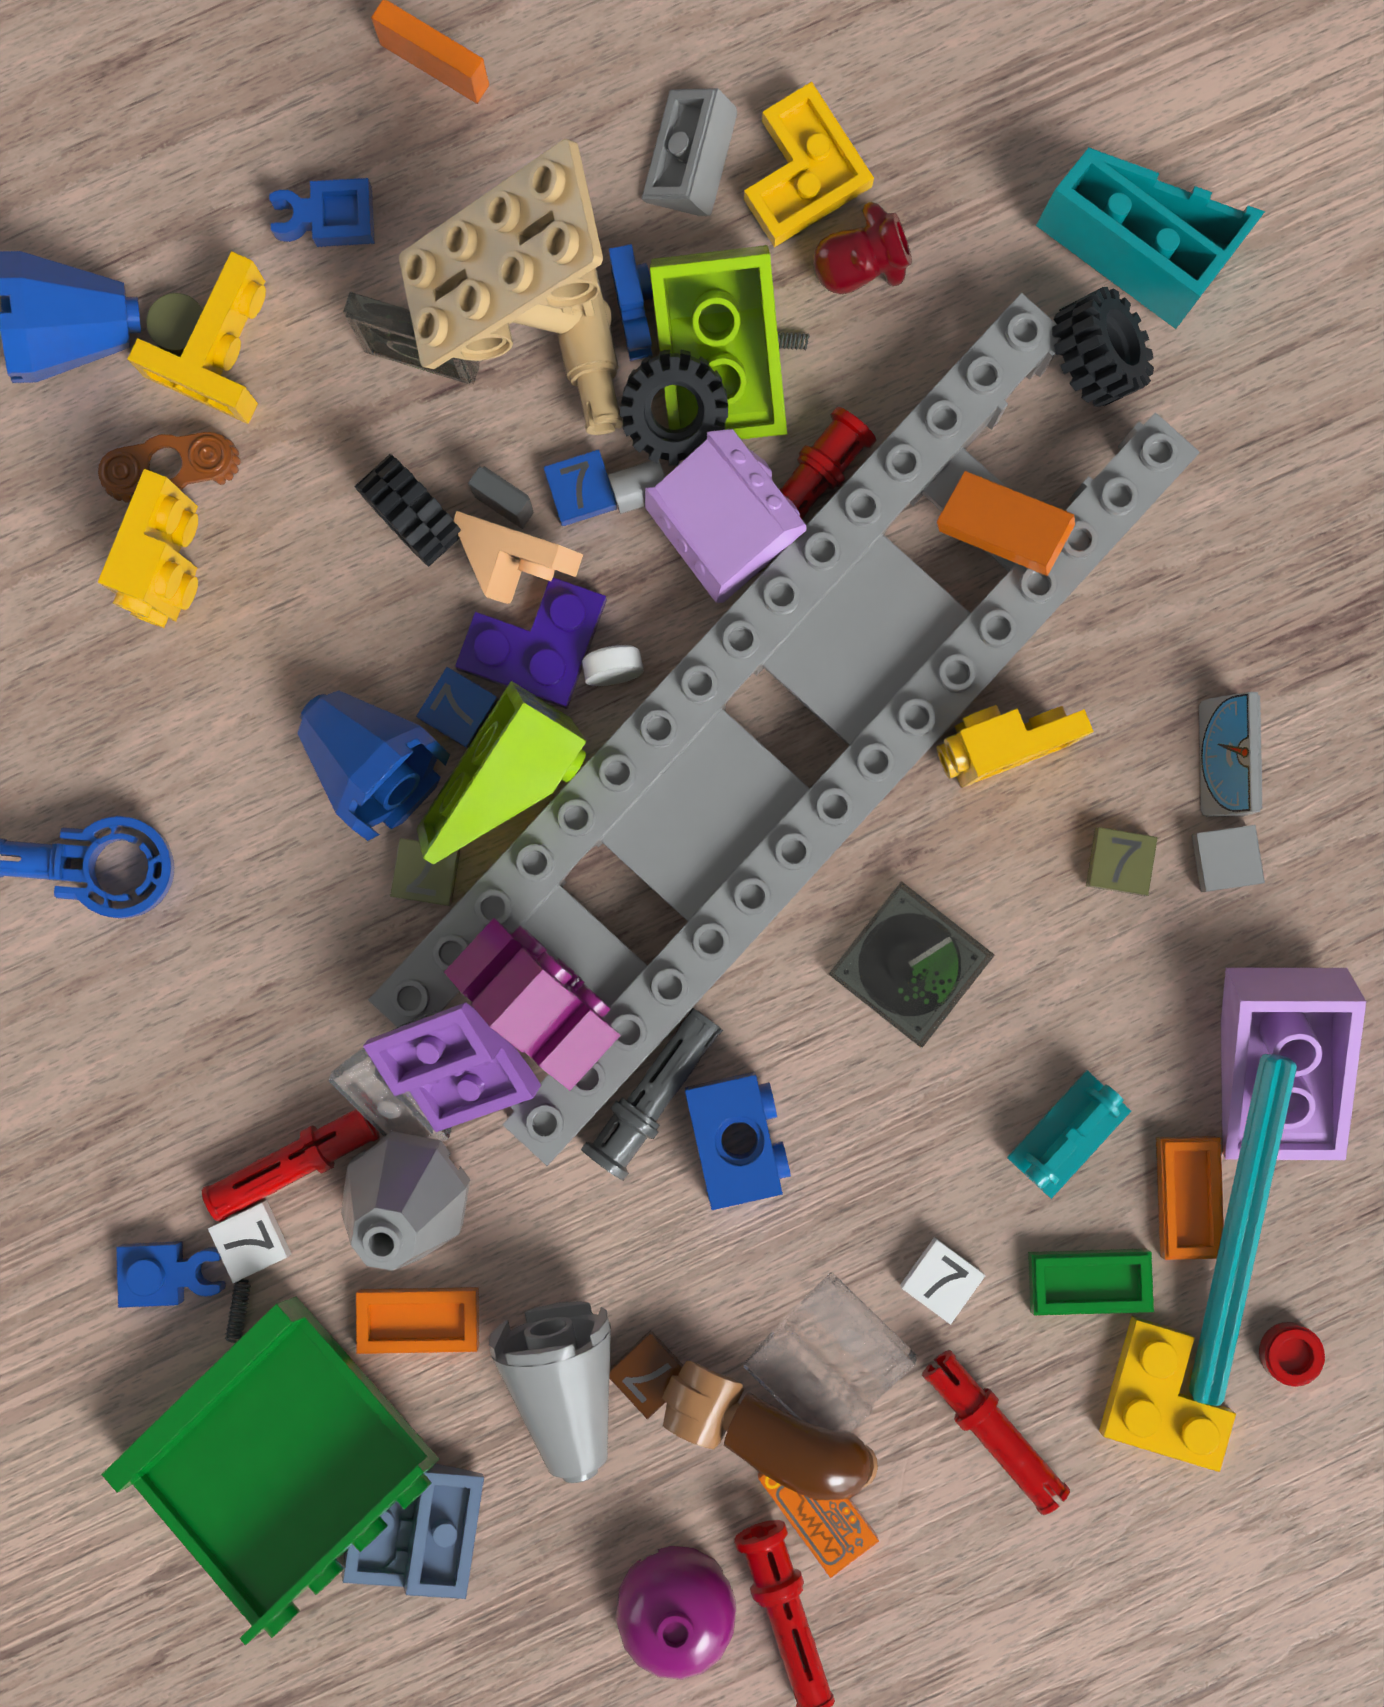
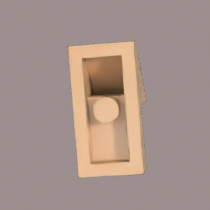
M456 511L453 521L461 529L458 536L479 585L487 598L510 604L513 600L521 572L552 581L555 570L576 577L583 554Z

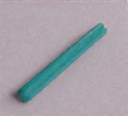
M1263 1054L1259 1060L1189 1385V1392L1193 1396V1400L1202 1404L1219 1406L1224 1402L1297 1069L1294 1061L1282 1055Z

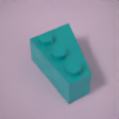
M1088 147L1054 190L1036 226L1162 320L1177 329L1265 211L1247 205L1244 211L1211 200L1212 192L1194 186L1191 192L1157 180L1158 172Z

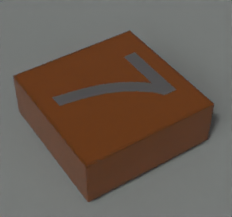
M650 1330L610 1368V1380L648 1420L666 1403L662 1397L672 1375H679L683 1364Z

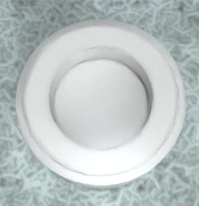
M615 645L601 648L587 654L582 660L586 683L591 686H608L627 682L639 677L644 672L640 650L631 645Z

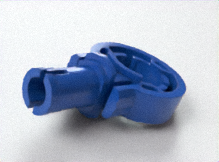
M122 816L108 817L92 823L85 829L61 828V839L91 842L90 846L8 841L7 839L0 838L1 856L21 857L20 861L0 860V877L8 876L87 883L86 888L55 886L54 896L58 899L79 900L85 907L103 916L126 919L143 915L161 903L173 882L174 859L168 843L154 828L134 818ZM121 828H132L145 833L154 842L160 854L155 857L153 851L144 842L139 846L140 850L147 857L148 871L145 881L140 887L136 888L135 892L141 897L148 892L153 883L157 887L141 903L128 908L114 909L112 901L129 902L133 901L132 896L129 894L112 895L106 892L96 878L95 865L98 856L107 845L116 841H128L136 844L138 838L129 834L119 833ZM111 830L109 835L99 839L101 833ZM71 858L83 859V868L81 870L71 869ZM161 863V876L157 879V869L158 865ZM94 893L104 898L103 904L98 903L93 898Z

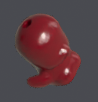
M869 202L862 209L866 219L865 227L835 232L823 238L817 245L813 258L814 269L821 285L830 292L843 295L862 288L880 274L886 276L888 285L892 287L902 284L905 279L906 268L912 264V256L903 226L896 213H887L879 204Z

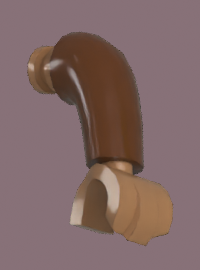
M692 1361L685 1362L678 1376H671L662 1397L667 1403L663 1427L688 1442L704 1448L715 1449L721 1443L727 1431L724 1440L726 1448L780 1485L816 1501L851 1498L859 1493L862 1488L871 1484L876 1477L878 1470L877 1457L874 1451L868 1445H865L854 1433L841 1429H826L808 1423L782 1411L750 1392L745 1395L741 1403H738L744 1391L743 1385L740 1382Z

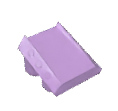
M733 429L707 432V440L655 487L645 488L646 510L716 603H724L806 531V524L800 518V513L793 502L784 496L772 481V471L765 460L747 448Z

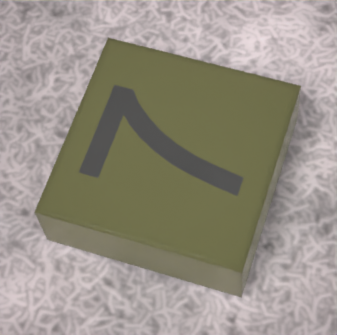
M1101 827L1095 828L1086 887L1149 896L1158 837Z
M400 838L390 897L451 906L461 848L433 865L423 859L419 841Z

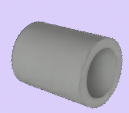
M648 461L608 474L619 513L623 514L645 506V488L655 487L665 478L660 461L658 463Z

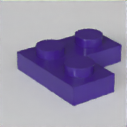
M553 577L552 581H549L531 631L475 612L455 668L458 671L506 688L513 681L543 701L568 709L583 668L582 660L588 654L607 601L606 596Z

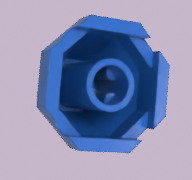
M0 251V332L7 374L11 377L12 383L39 382L131 348L130 333H141L138 297H126L124 282L22 251Z
M340 690L328 695H317L305 705L301 712L300 718L302 721L297 734L335 813L352 830L367 841L379 836L372 827L382 822L390 829L403 824L437 788L441 777L433 768L437 759L446 766L450 754L420 725Z

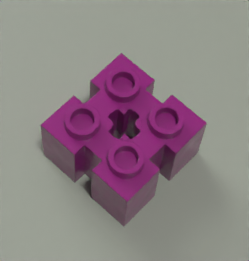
M493 918L444 973L457 989L472 1001L471 1005L490 1028L520 1052H525L540 1068L571 1091L621 1036L604 1018L611 1008L584 984L585 981L561 959L558 958L556 960L547 953V949L524 927L520 925L512 933L498 920Z

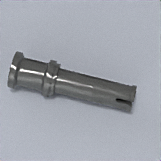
M692 1008L681 1024V1027L667 1043L626 1100L622 1097L619 1102L615 1101L611 1107L614 1113L593 1143L586 1142L581 1148L583 1153L612 1175L624 1181L629 1174L626 1168L645 1140L647 1138L654 1139L659 1133L657 1129L660 1124L656 1121L697 1066L707 1049L723 1030Z

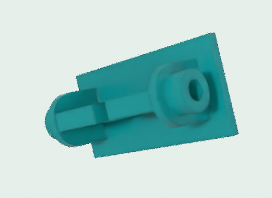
M1086 1070L1006 1158L1052 1199L1130 1114L1131 1110L1122 1103L1124 1099L1107 1084L1103 1085Z

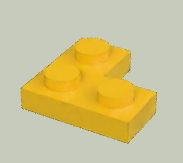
M813 82L808 83L762 112V123L788 164L744 190L743 200L775 248L872 188L874 177Z
M1131 1316L1099 1432L1108 1439L1220 1472L1236 1413L1230 1408L1221 1405L1213 1406L1199 1403L1193 1400V1397L1179 1393L1195 1337L1184 1331Z

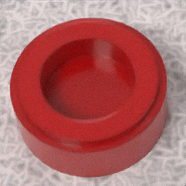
M1282 1322L1272 1326L1262 1337L1259 1345V1358L1265 1371L1274 1379L1284 1385L1298 1387L1311 1383L1319 1376L1325 1363V1351L1321 1340L1311 1330L1298 1323Z

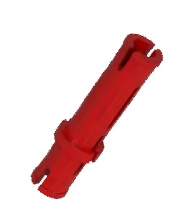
M362 1104L357 1106L355 1110L318 1129L311 1125L300 1132L298 1140L254 1161L252 1164L212 1185L203 1187L201 1191L204 1204L214 1220L222 1222L228 1216L266 1196L274 1194L283 1187L316 1170L320 1173H325L334 1168L335 1160L371 1141L378 1140L380 1135L377 1125L368 1109Z
M951 1350L938 1355L934 1361L940 1367L935 1369L931 1364H928L922 1376L927 1382H930L956 1412L955 1422L962 1430H971L1034 1503L1041 1515H1047L1055 1511L1060 1506L1052 1497L1057 1495L1064 1502L1070 1494V1488L1058 1478L997 1407L999 1399L991 1389H982L956 1359L955 1354Z

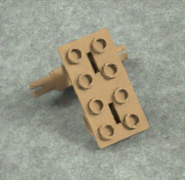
M568 139L561 140L402 251L399 255V262L422 367L435 369L453 357L481 361L501 356L508 352L513 345L509 327L511 323L555 332L558 335L566 376L572 385L578 387L586 422V432L591 435H602L614 432L615 428L620 429L623 426V419L620 417L612 380L617 374L618 362L610 331L612 321L611 309L603 299L597 267L603 261V255L579 147L576 142Z

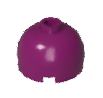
M668 1546L658 1549V1553L647 1556L643 1561L640 1559L632 1565L619 1587L616 1623L623 1647L635 1663L659 1678L683 1680L703 1674L721 1659L734 1634L736 1599L729 1580L723 1574V1569L716 1560L695 1548Z

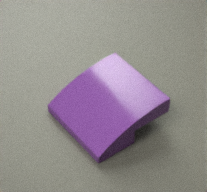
M466 1002L368 1039L363 1045L393 1095L397 1096L410 1091L435 1132L533 1099L541 1087L535 1074L517 1049L490 1028L478 1012Z

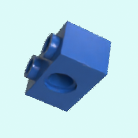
M755 1072L685 1087L711 1210L783 1195L780 1179L791 1177L783 1141L771 1143L766 1120L778 1118L770 1082L758 1085ZM733 1123H746L756 1132V1142L753 1148L744 1154H733L726 1150L722 1144L723 1132Z

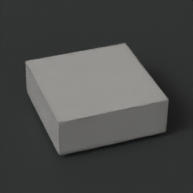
M1256 825L1192 834L1201 893L1265 883Z

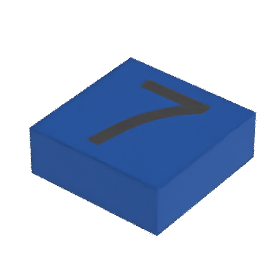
M600 450L543 467L562 527L617 510L616 500Z
M446 667L416 717L468 749L499 699L459 673Z

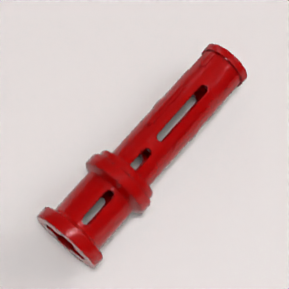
M836 407L830 414L832 422L812 446L805 445L801 449L797 459L800 465L782 488L779 489L784 496L793 502L800 513L801 519H803L811 506L827 488L834 489L835 486L839 487L845 480L843 472L864 447L871 448L877 441L873 432L859 418L842 407Z
M769 1520L752 1525L738 1533L734 1538V1543L737 1551L745 1554L754 1581L750 1587L752 1598L759 1606L766 1608L779 1653L797 1702L796 1707H831L835 1702V1698L830 1691L816 1648L815 1639L799 1596L803 1591L804 1579L801 1571L793 1568L784 1541L788 1535L786 1524L782 1520ZM794 1637H795V1640H796V1643H797V1646H798V1649H799V1652H800V1655H801V1658H802V1661H803V1664H804V1668H803V1665H802V1662H801V1659H800V1656H799V1653H798V1650H797V1647H796V1644H795V1641H794Z

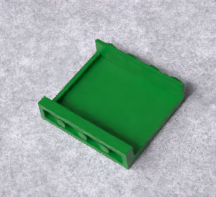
M295 1296L276 1303L101 1475L116 1493L133 1485L251 1624L252 1627L239 1638L246 1646L263 1630L271 1638L278 1634L300 1612L294 1601L308 1587L317 1595L343 1571L344 1567L337 1559L352 1544L359 1552H362L388 1527L381 1516L396 1501L405 1510L432 1484L425 1473L440 1459L298 1297Z

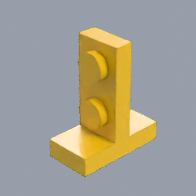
M231 251L181 357L137 338L127 358L143 377L246 424H249L258 403L245 386L221 376L223 370L229 371L235 364L241 348L239 336L248 318L253 319L258 315L265 300L266 288L264 284L266 281L254 262Z

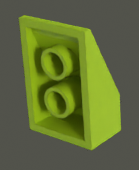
M768 245L651 259L650 274L660 351L669 349L670 353H680V350L690 351L691 356L697 359L700 356L709 362V366L714 371H718L722 378L724 389L726 388L728 398V418L726 419L725 430L733 429L741 440L786 435V415L771 258ZM669 385L664 387L669 429L676 430L688 426L695 419L698 412V403L695 396L683 386Z
M511 681L416 828L423 859L434 865L552 794L561 780L566 783L571 781L580 769L586 756V751L582 749L586 740L573 720Z

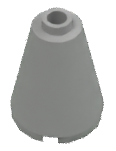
M559 1302L536 1307L524 1312L527 1323L510 1330L509 1321L507 1320L490 1334L489 1348L491 1357L549 1473L555 1477L563 1478L568 1483L583 1482L594 1477L598 1472V1468L606 1462L608 1457L611 1324L606 1309L601 1307L598 1315L593 1314L588 1302Z

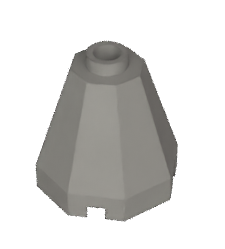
M392 1131L381 1138L369 1150L366 1151L365 1149L354 1156L347 1166L341 1215L350 1244L366 1266L391 1271L421 1260L460 1234L464 1222L470 1178L461 1166L459 1170L449 1159L451 1153L441 1140Z

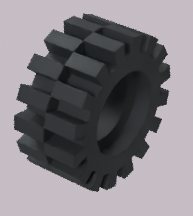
M1102 287L1059 309L1060 312L1056 313L1053 319L1057 325L1052 327V336L1061 338L1059 343L1054 345L1056 355H1062L1065 363L1060 365L1064 375L1070 372L1073 377L1070 382L1075 392L1082 389L1081 398L1087 403L1093 401V406L1095 407L1106 406L1144 388L1151 382L1149 376L1153 375L1154 367L1148 362L1154 359L1152 349L1147 348L1145 342L1149 340L1147 331L1141 332L1138 323L1142 321L1137 312L1130 313L1131 303L1126 297L1120 299L1119 291L1114 288L1109 290L1108 287Z
M670 349L663 350L656 357L651 358V356L643 359L641 365L636 370L633 369L628 376L623 390L620 417L622 416L623 430L626 437L630 435L633 440L632 446L639 453L642 450L647 452L649 460L656 463L659 462V459L669 460L668 466H678L680 460H685L707 440V432L726 429L728 398L726 388L724 389L722 378L718 371H714L709 366V362L700 356L697 359L691 356L690 351L680 350V353H670ZM666 386H683L690 390L697 400L698 412L695 419L682 429L673 430L665 428L655 420L652 414V399L660 389Z
M389 454L354 486L390 529L428 567L460 539L458 533L461 531L459 526L441 507L440 503L430 495L420 481L418 482L413 474L397 458H394L392 454Z

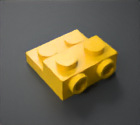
M144 469L98 583L116 594L113 601L114 605L130 611V615L140 620L165 628L168 619L176 622L181 609L187 610L197 592L198 578L195 577L198 568L179 552L181 547H187L195 536L198 527V515L195 513L198 506L167 477Z
M994 705L963 718L962 723L954 726L957 734L944 739V743L937 746V753L947 777L951 779L957 776L959 784L963 788L1069 747L1094 731L1085 709L1067 716L1064 707L1059 706L1028 719L1029 722L1024 724L1018 708L1001 715L997 705Z

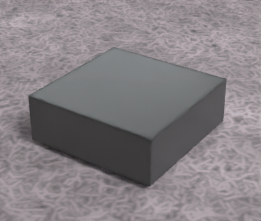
M479 466L468 482L476 499L521 529L525 527L534 513L527 494L485 466L483 468Z

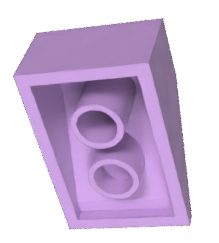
M1226 968L1221 1013L1222 1153L1224 1159L1239 1158L1260 1057L1263 1054H1276L1290 1058L1297 1066L1277 1160H1346L1366 1000L1348 968Z

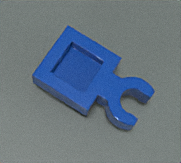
M368 178L310 181V198H300L289 190H277L269 194L270 202L275 210H293V216L289 221L285 223H271V231L277 240L284 242L295 241L302 237L306 231H312V239L317 247L375 244L372 186Z
M632 244L610 248L611 272L629 359L633 361L648 356L653 357L652 342L644 309V300L653 299L647 263L636 265Z
M183 1241L131 1243L116 1247L118 1308L179 1305L184 1302V1287H188L193 1293L205 1297L216 1295L226 1288L225 1281H208L201 1272L205 1261L215 1262L221 1260L216 1247L205 1248L190 1258L184 1259Z

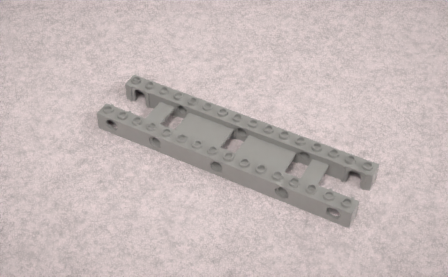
M1022 293L806 525V531L780 553L368 999L397 1028L444 1011V1008L459 992L444 971L493 918L498 920L512 933L520 925L524 927L547 949V953L556 960L558 958L561 959L585 981L584 984L611 1008L604 1018L621 1036L571 1091L548 1074L540 1083L541 1087L534 1098L511 1106L514 1112L502 1124L546 1166L555 1159L1200 453L1156 412L1144 425L1138 422L1118 445L1120 449L1118 454L1094 480L1088 476L1069 499L1072 504L1065 511L1074 514L1075 526L1048 576L986 551L1008 571V574L972 613L965 609L884 535L909 503L914 506L923 495L940 511H943L964 471L1006 487L970 455L966 449L986 427L992 430L996 426L1008 405L1006 402L1007 398L1025 377L1030 380L1035 374L1041 377L1056 354L1054 345L1059 343L1061 338L1052 336V327L1057 324ZM765 669L849 745L811 788L806 786L725 712L729 699L753 673L757 676ZM604 844L688 921L648 966L563 888L567 883L564 880L566 876L594 846L599 848Z

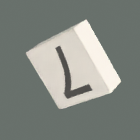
M267 1200L208 1228L232 1283L291 1255Z
M934 1237L904 1278L900 1287L951 1325L986 1275Z

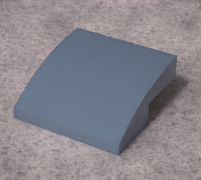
M434 1464L425 1473L432 1484L405 1510L396 1501L381 1516L388 1527L362 1552H359L353 1544L345 1551L344 1569L341 1573L343 1583L404 1587L405 1594L409 1596L466 1599L484 1482L483 1474Z

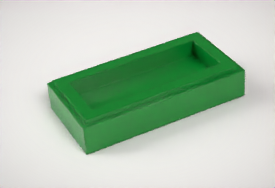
M1147 1248L1028 1252L1030 1312L1034 1316L1154 1312L1152 1252Z

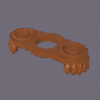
M201 432L179 437L171 434H159L149 438L145 443L109 451L100 461L98 476L102 487L105 488L109 496L117 501L123 500L129 503L143 470L151 471L150 460L153 454L160 449L172 448L180 453L182 458L180 472L174 478L169 479L180 490L188 484L210 480L217 482L219 485H224L226 480H232L233 474L238 473L239 468L237 465H240L241 460L238 457L239 451L234 447V443L222 434Z

